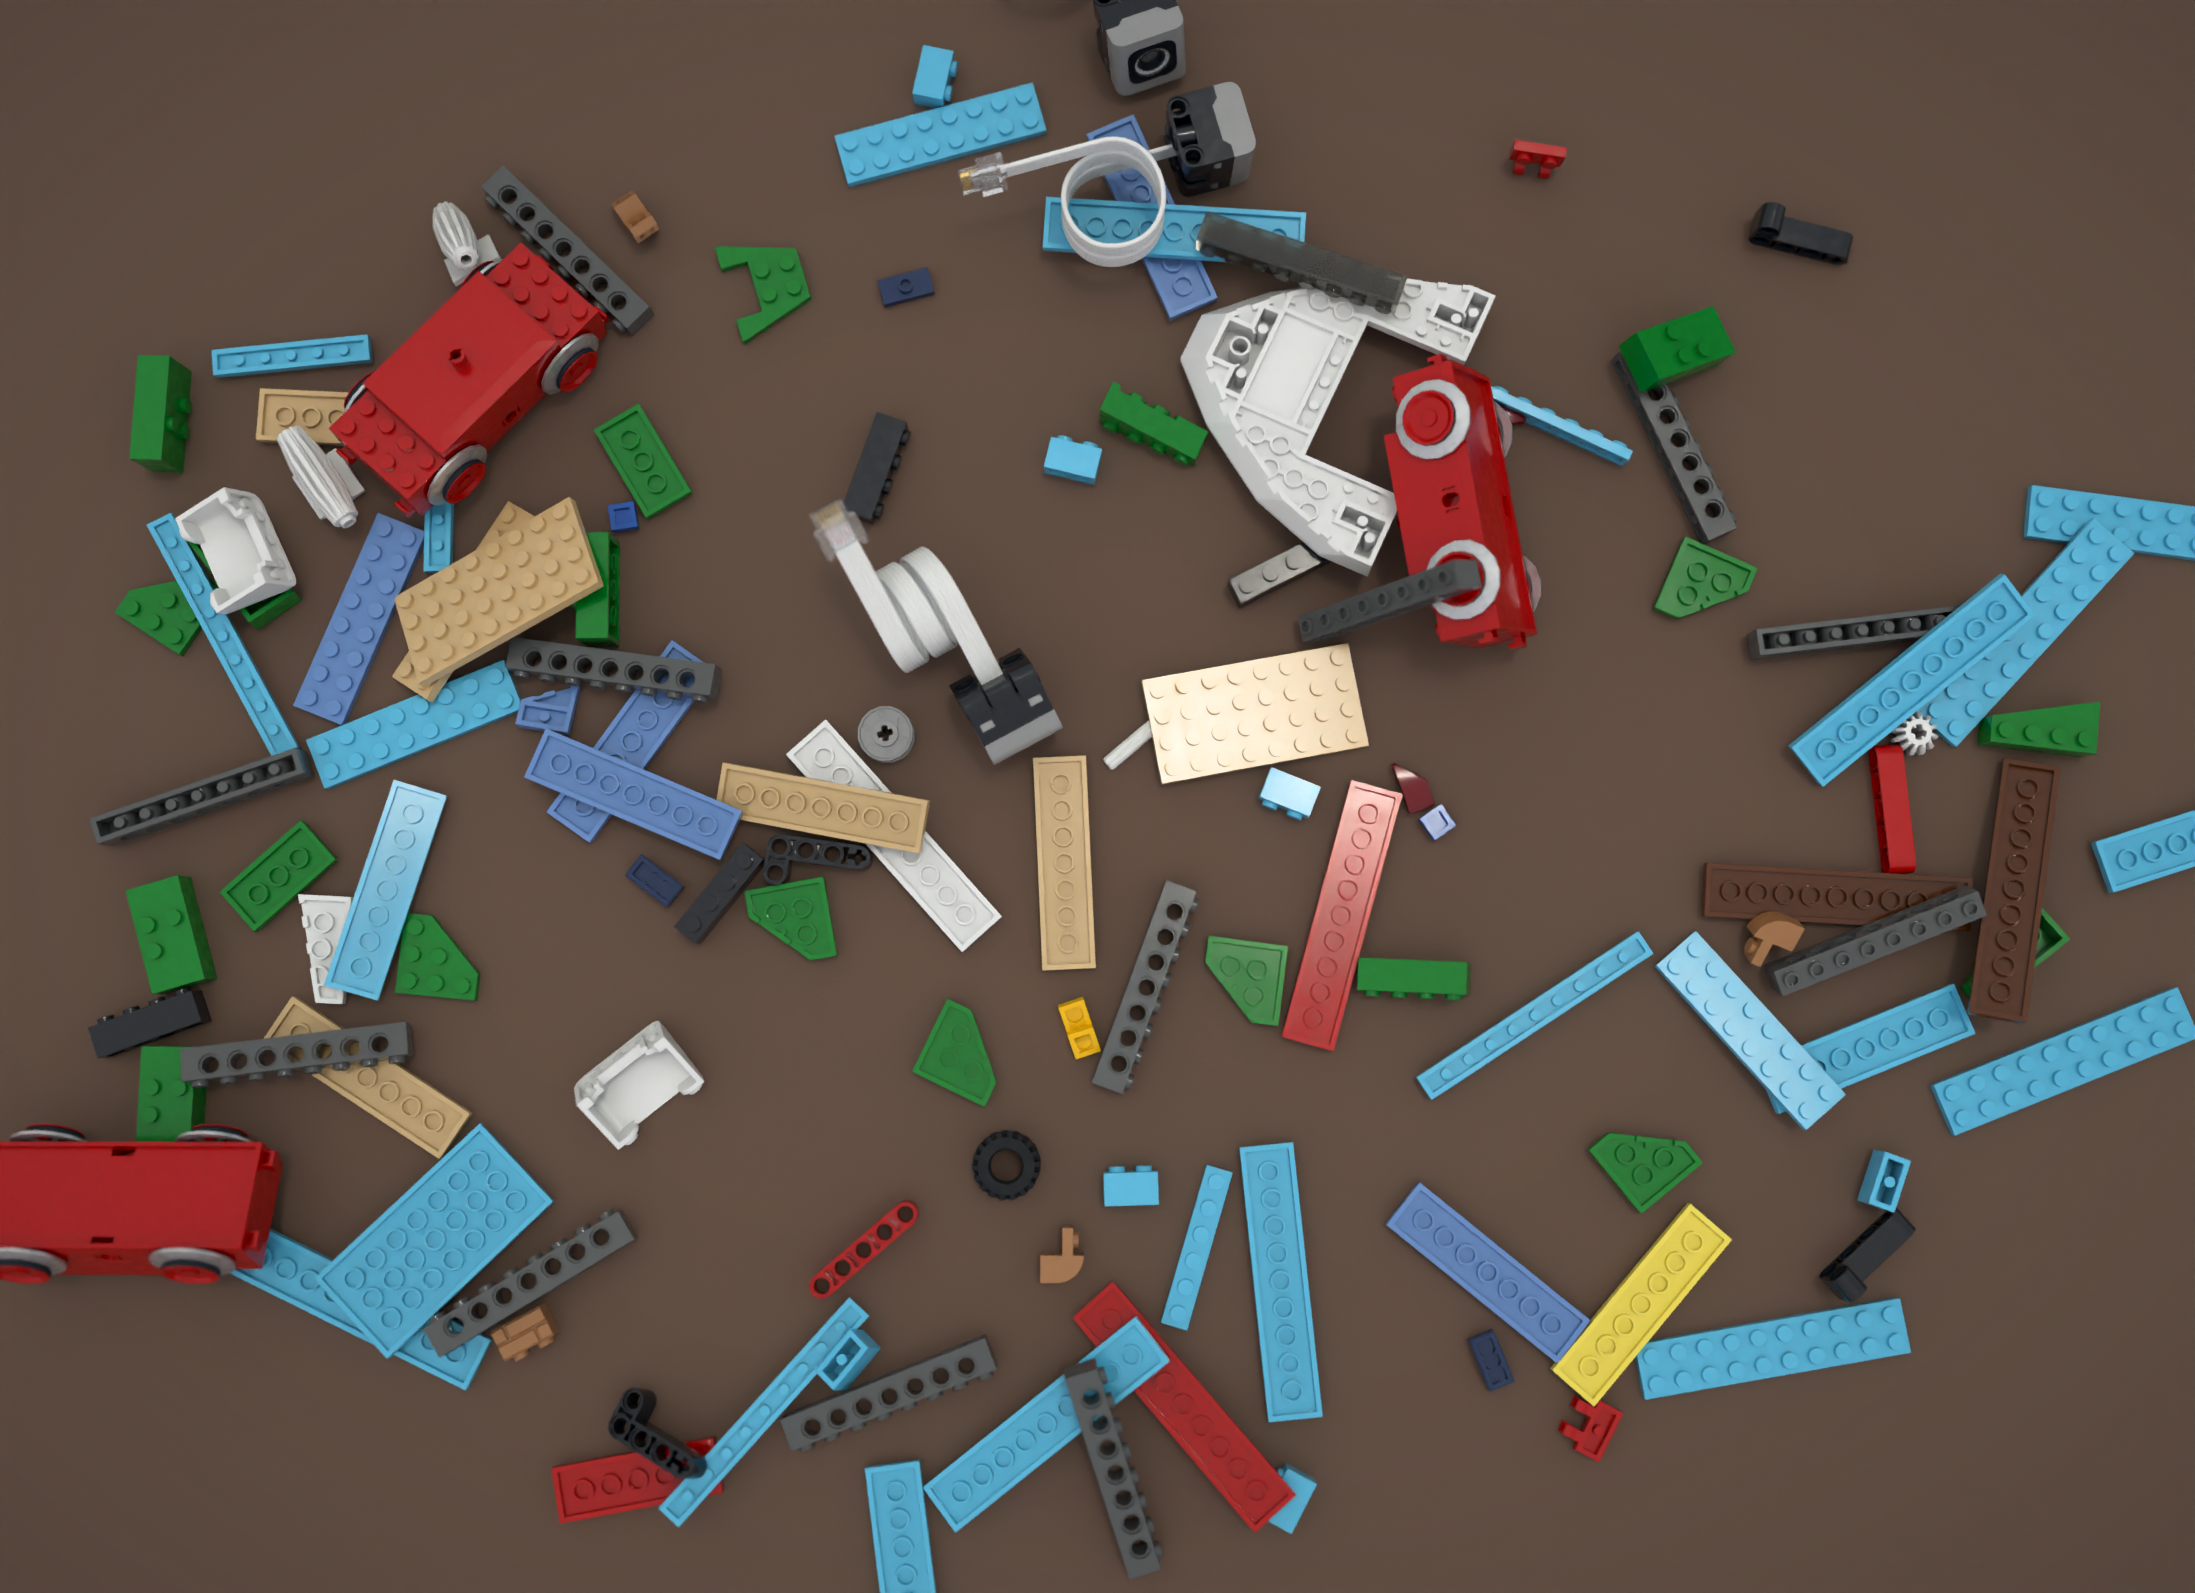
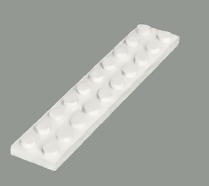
M826 719L786 754L805 777L891 793ZM926 831L921 853L866 844L961 952H964L1002 918L998 911Z

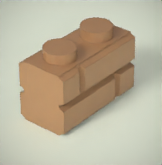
M543 1303L491 1331V1336L498 1346L503 1360L507 1361L513 1358L517 1362L530 1354L529 1348L538 1345L539 1349L554 1342L553 1335L559 1332V1328L554 1318H552L547 1304Z

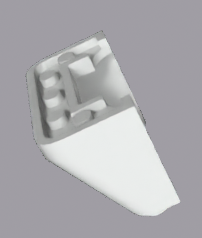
M223 487L175 518L182 538L194 544H200L219 587L210 593V604L217 614L232 613L285 592L296 585L295 574L262 501L255 494Z
M655 1021L585 1074L576 1083L574 1093L578 1108L619 1150L624 1145H630L636 1140L639 1130L638 1124L678 1092H681L683 1095L695 1094L705 1081L667 1029L659 1021Z

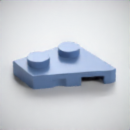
M570 685L571 688L558 692L552 690L543 693L541 696L521 699L515 725L519 728L543 732L545 729H549L558 734L570 736L581 690L580 686Z

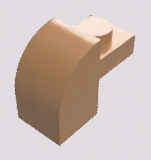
M632 190L610 204L637 243H640L659 230L652 215L646 210Z
M1770 911L1759 914L1747 925L1753 937L1747 940L1744 947V955L1751 964L1761 967L1773 944L1792 952L1805 928L1797 919L1780 912Z
M1063 1225L1062 1253L1041 1252L1040 1283H1063L1072 1279L1080 1271L1084 1260V1253H1073V1249H1079V1232H1073V1225Z

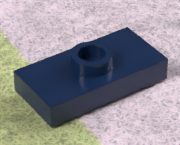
M928 267L877 280L885 308L935 295Z
M643 854L639 856L625 874L626 877L667 908L670 907L685 887Z
M1493 1329L1467 1339L1489 1392L1515 1382Z

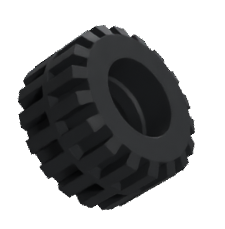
M1002 1130L992 1133L978 1146L973 1157L972 1171L974 1172L975 1181L980 1186L979 1188L988 1193V1196L1004 1201L1005 1199L1014 1200L1027 1194L1035 1185L1040 1173V1155L1035 1144L1026 1135L1024 1136L1017 1131ZM1011 1149L1020 1155L1023 1168L1020 1175L1014 1180L1003 1181L993 1174L991 1159L999 1150Z

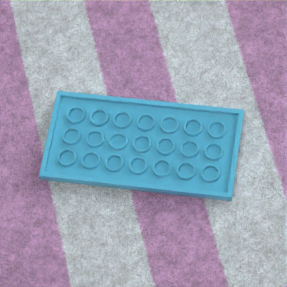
M480 1123L314 1279L388 1359L555 1201L495 1136Z

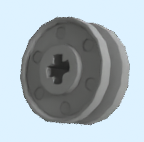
M879 706L870 710L862 718L858 727V741L862 750L872 759L881 763H895L904 759L911 752L915 743V729L911 720L901 710L892 706ZM884 729L893 732L892 735H889L888 741L883 737L880 738V735L885 733Z

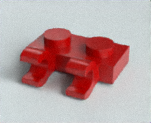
M1515 140L1509 154V160L1515 161L1512 173L1523 175L1525 166L1533 163L1541 165L1537 177L1548 179L1551 169L1560 168L1566 158L1567 148Z
M1574 1396L1570 1406L1587 1415V1418L1581 1430L1562 1420L1558 1431L1575 1440L1572 1446L1573 1449L1600 1462L1623 1413L1601 1400L1595 1406H1592Z

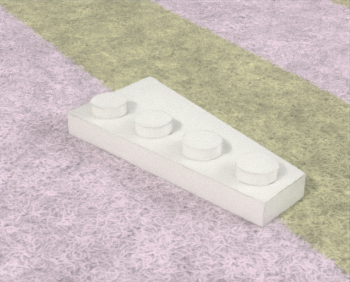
M298 894L299 904H301L303 912L302 924L306 930L307 954L310 955L311 961L310 973L315 1003L346 1004V991L325 986L324 983L354 897Z

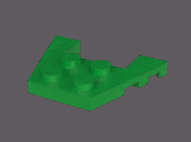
M715 247L722 272L746 265L749 266L762 312L736 319L743 344H748L753 340V337L762 331L764 333L771 328L772 324L783 317L786 318L812 300L796 248Z

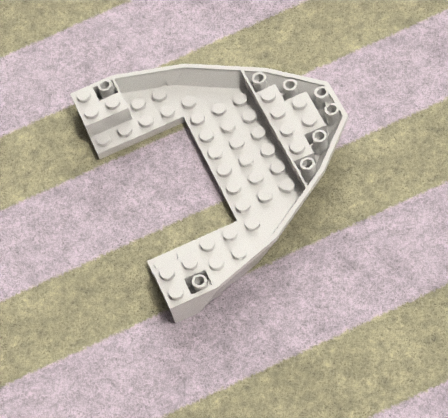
M1396 277L1357 279L1272 291L1201 315L1180 358V362L1206 426L1255 500L1317 555L1368 577L1397 513L1394 493L1307 456L1306 453L1367 325L1436 355L1442 354L1448 360H1453L1464 366L1496 295L1472 285H1453L1444 282L1434 283Z

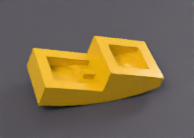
M1083 997L1059 1004L1058 1009L1075 1059L1077 1060L1100 1052L1101 1049Z

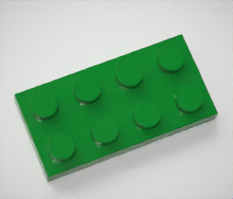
M639 403L594 429V432L647 520L693 494Z
M300 820L219 893L254 932H258L339 859L305 821Z

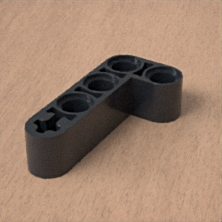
M1764 203L1754 214L1748 239L1750 243L1830 264L1842 265L1847 263L1853 240L1852 234L1785 217L1786 208L1779 203Z
M779 834L772 836L768 840L763 877L772 885L787 883L791 875L792 862L865 871L872 865L873 856L867 848L860 845ZM780 840H784L787 843V849L783 854H777L774 849L775 844ZM806 844H811L814 848V852L809 858H803L801 855V848ZM831 848H838L840 851L839 859L830 862L827 859V852ZM846 849H849V855L858 856L859 852L862 851L866 861H861L860 865H858L857 861L847 859V864H844L847 858ZM780 866L783 870V876L780 880L773 881L770 876L771 870L774 867Z
M1897 1207L1894 1213L1884 1212L1820 1273L1819 1278L1838 1299L1846 1302L1857 1300L1867 1289L1863 1281L1908 1240L1916 1228Z
M629 1388L626 1390L609 1421L608 1431L610 1435L677 1478L699 1479L702 1477L707 1468L705 1458L700 1453L648 1422L656 1406L655 1394L651 1390L641 1388ZM640 1396V1397H641V1402H640V1405L638 1406V1405H637V1400H638V1397ZM626 1421H627V1423H628V1428H627V1430H626V1432H625V1430H624V1425H625V1423H626ZM648 1434L649 1440H648V1443H647V1445H646V1444H645V1437H646V1435ZM669 1447V1449H670V1454H669V1457L667 1458V1457H666V1450H667V1448Z

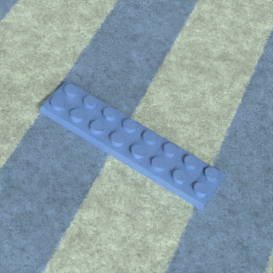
M1134 114L1086 134L1087 141L1103 137H1123L1137 142L1146 150H1150ZM1134 168L1104 175L1115 201L1157 203L1149 182ZM1165 184L1166 204L1175 205ZM1142 258L1170 321L1217 301L1218 297L1200 260Z
M377 513L293 706L340 725L347 723L397 609L394 599L405 591L424 547L423 530Z
M671 640L660 655V657L703 662L673 640ZM669 673L661 676L660 684L667 682ZM695 677L688 678L685 687L692 686ZM635 690L593 748L645 770L694 702L689 697H682V700H673L667 698L666 694L657 693L656 697L642 695L640 691ZM562 793L558 795L547 810L548 814L589 843L594 841L612 816L610 813Z
M545 729L524 776L529 780L721 861L743 814V811L549 729Z
M1417 1182L1385 1223L1556 1363L1562 1359L1591 1321L1420 1182Z

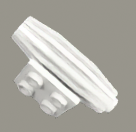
M445 201L444 203H438V206L433 209V231L443 254L447 257L444 262L453 283L457 287L480 264L486 261L495 262L501 258L490 235L488 234L477 240L467 216L453 203Z
M300 426L285 429L277 437L278 444L289 469L294 475L292 476L293 480L320 520L327 518L335 527L342 526V528H348L357 521L356 517L358 515L353 499L364 493L365 489L349 465L336 452L337 448L325 454Z

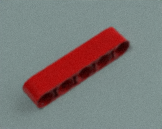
M1899 744L1873 746L1869 749L1868 757L1881 868L1883 873H1914L1916 869V856L1903 750Z
M903 1200L811 1279L809 1284L811 1294L815 1298L824 1299L836 1291L917 1220L919 1216L917 1204L911 1200ZM903 1206L910 1207L913 1211V1218L903 1220L899 1215L900 1208ZM882 1224L889 1225L892 1228V1236L889 1238L880 1236L879 1226ZM861 1242L868 1243L872 1249L871 1254L868 1256L861 1255L858 1251V1244ZM846 1260L849 1262L850 1272L846 1274L841 1273L837 1268L838 1261ZM825 1278L830 1284L829 1290L820 1291L816 1286L817 1279Z

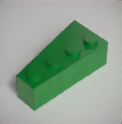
M2100 702L1985 717L1979 722L1977 745L2081 758L2097 754Z

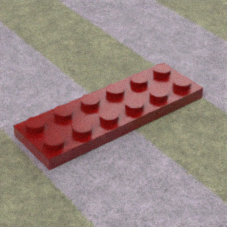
M711 1436L682 1443L704 1457L716 1444V1437ZM668 1447L667 1450H666V1457H667V1458L669 1457V1454H670V1449H669V1447ZM635 1451L557 1465L551 1468L560 1524L661 1505L684 1480L675 1477ZM723 1480L707 1496L723 1493Z

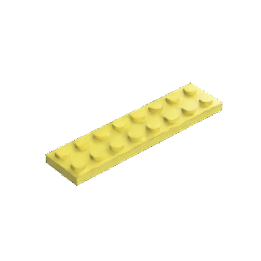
M1687 1203L1591 1318V1321L1558 1363L1555 1362L1550 1369L1592 1406H1595L1732 1239L1692 1204Z

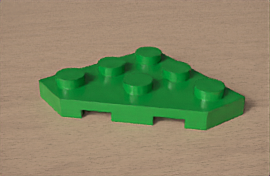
M1685 536L1679 545L1652 609L1677 620L1748 592L1758 568Z
M209 579L214 589L219 588L217 583ZM177 581L129 590L115 610L116 614L181 656L185 655L202 630Z
M825 877L744 891L748 917L811 961L838 956Z
M408 913L402 931L395 993L478 1001L481 974L465 957L461 948L446 933L435 916Z
M1208 936L1205 963L1251 1023L1278 1026L1288 946Z
M947 999L912 1072L985 1107L997 1081L972 1010Z
M1607 1132L1587 1149L1640 1214L1703 1163L1687 1142L1680 1140Z

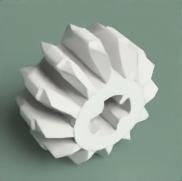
M1916 711L1891 732L1896 734V737L1892 738L1890 742H1898L1903 751L1906 749L1908 756H1912L1915 753L1923 755L1926 749L1929 750L1934 747L1931 740H1936L1939 736L1932 733V730L1936 729L1938 725H1930L1931 716L1927 715L1922 718V713Z

